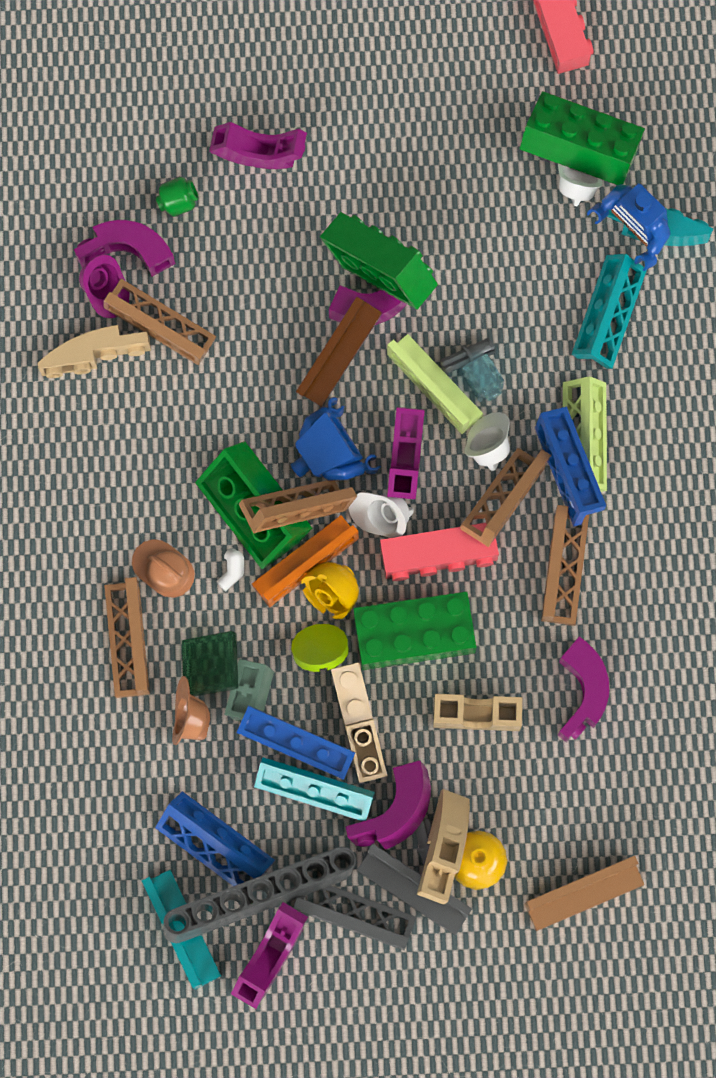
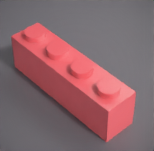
M533 0L557 73L560 74L589 66L590 57L594 53L591 40L585 38L583 32L585 30L584 19L581 14H577L575 9L577 0Z
M480 523L472 526L483 532L487 524ZM460 527L380 540L386 579L392 578V581H403L409 579V575L420 573L421 577L437 574V570L448 569L449 572H458L464 570L465 566L476 564L479 568L493 565V561H497L499 556L496 538L487 547L462 531Z

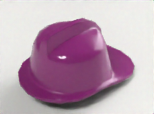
M101 254L92 260L84 261V266L79 274V283L82 290L87 294L92 307L97 314L104 318L118 317L104 309V300L109 292L112 293L121 279L125 280L116 259L110 255ZM123 288L118 297L129 303L130 292Z

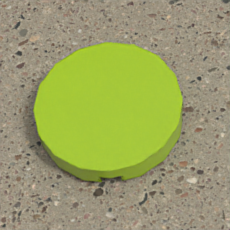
M315 624L304 628L296 634L291 645V652L295 663L302 669L311 672H320V669L327 668V670L337 667L345 660L349 651L345 632L339 627L330 624Z

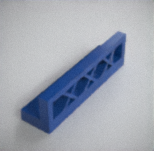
M567 406L540 413L535 426L537 436L543 450L551 455L548 464L565 506H568V514L573 527L581 525L586 515L604 511L606 503Z
M250 705L247 707L237 730L238 734L343 780L356 753Z
M183 791L169 803L155 827L232 886L244 883L239 878L238 871H244L255 879L263 876L275 861V859ZM169 817H172L179 823L181 830L175 831L166 824ZM191 836L200 838L204 848H198L194 845ZM220 853L223 855L228 865L218 863L214 854Z

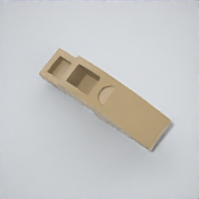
M118 325L100 328L61 344L38 362V369L41 375L47 378H59L63 376V373L70 372L79 375L87 374L92 369H97L96 358L112 360L117 358V355L141 356L145 354V351H151L150 339L147 332L121 335Z
M356 662L333 668L331 673L350 750L356 752L353 762L358 781L362 783L386 777L387 772L360 664Z
M442 789L440 792L427 841L430 846L417 895L443 905L449 900L455 874L460 870L470 811L468 798Z

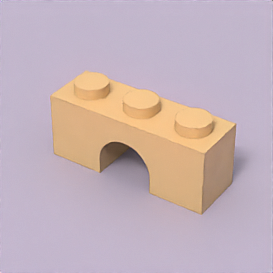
M435 694L433 728L520 731L522 727L523 697L493 696L491 699L465 698L464 695Z

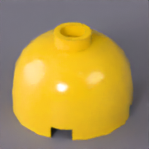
M333 562L318 564L301 580V584L305 583L306 587L303 589V593L308 601L323 614L326 612V609L334 615L331 618L343 619L353 609L358 600L359 586L357 580L354 577L353 571L345 565Z
M480 830L468 832L460 870L454 877L456 881L464 887L474 890L489 888L498 883L504 875L507 866L506 850L501 841L488 832Z

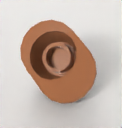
M154 539L145 541L136 548L132 556V567L135 574L157 593L171 598L182 596L190 590L194 583L195 572L190 561L179 551L162 540Z
M186 676L180 678L176 691L175 724L172 735L173 745H177L181 739L204 740L207 737L210 723V712L207 705L202 700L190 695L189 682Z

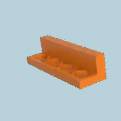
M340 515L252 583L253 588L270 608L300 585L301 580L314 567L321 563L330 562L359 539V531L354 525L350 526L343 516Z

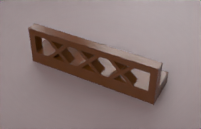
M356 297L296 390V393L323 407L383 313L361 298Z

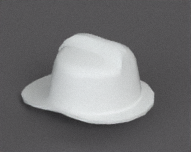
M558 164L560 175L559 190L564 196L572 199L574 206L577 207L581 201L592 199L597 189L602 187V179Z
M501 412L485 415L471 427L468 434L465 454L468 457L474 458L480 466H488L491 471L496 470L499 462L505 459L510 452L508 441L510 421L508 416Z
M369 492L356 494L357 498L349 506V512L357 526L369 533L388 538L403 536L409 517L413 514V508L408 507L403 498L387 497V494L378 495Z

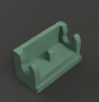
M239 659L224 715L240 722L249 705L264 711L274 671L266 664Z

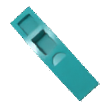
M665 208L667 210L670 237L664 246H693L708 243L714 228L709 227L703 220H693L683 216V213L677 209ZM609 210V215H608L607 217H608V218H611V219H613V220H615V221H618V222L622 223V222L611 212V210ZM625 225L623 226L622 235L639 240Z

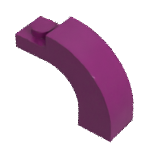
M228 122L214 127L209 152L228 161L262 169L292 168L294 160L301 159L305 151L307 132L295 129L282 134L268 135L256 133L233 122Z
M112 220L92 227L95 238L85 239L78 244L77 248L73 249L81 267L84 266L83 262L86 260H92L98 255H107L116 251H125L137 256L143 262L151 277L175 265L173 253L158 233L148 226L129 220Z
M340 285L329 307V318L341 322L356 297L361 298L383 313L375 325L393 318L407 304L383 290L364 294Z
M396 407L387 497L416 500L425 409Z
M580 636L559 661L563 667L577 678L582 689L580 708L558 733V736L566 743L571 737L576 740L586 729V726L583 724L584 721L594 729L606 709L609 698V678L606 667L595 649Z
M421 760L393 768L396 796L392 805L384 814L370 820L346 826L347 837L355 846H371L378 840L385 849H388L406 840L419 827L428 811L431 798L428 770Z
M282 902L260 945L240 974L231 995L257 1009L298 941L308 919L306 915Z

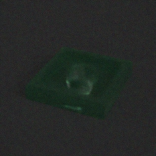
M228 631L182 640V673L188 679L190 695L195 697L238 689L237 633Z

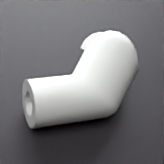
M233 548L227 550L224 555V559L227 560V572L216 581L225 592L244 574V556L240 551Z

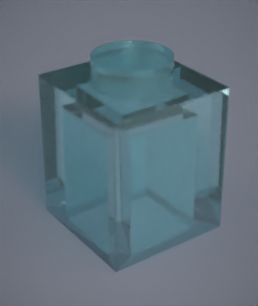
M487 353L463 367L462 376L479 403L485 399L491 401L502 393L504 379Z

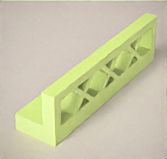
M409 334L398 343L393 339L387 345V355L461 434L483 417V413Z
M590 376L563 382V407L567 406L572 420L577 413L581 415V423L576 428V431L600 491H607L606 382ZM581 387V395L574 402L572 400V389Z

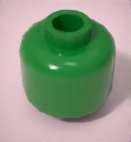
M181 176L162 183L159 187V195L156 196L159 209L162 212L166 211L173 217L193 210L196 206V201L199 200L194 183L190 179L186 180Z

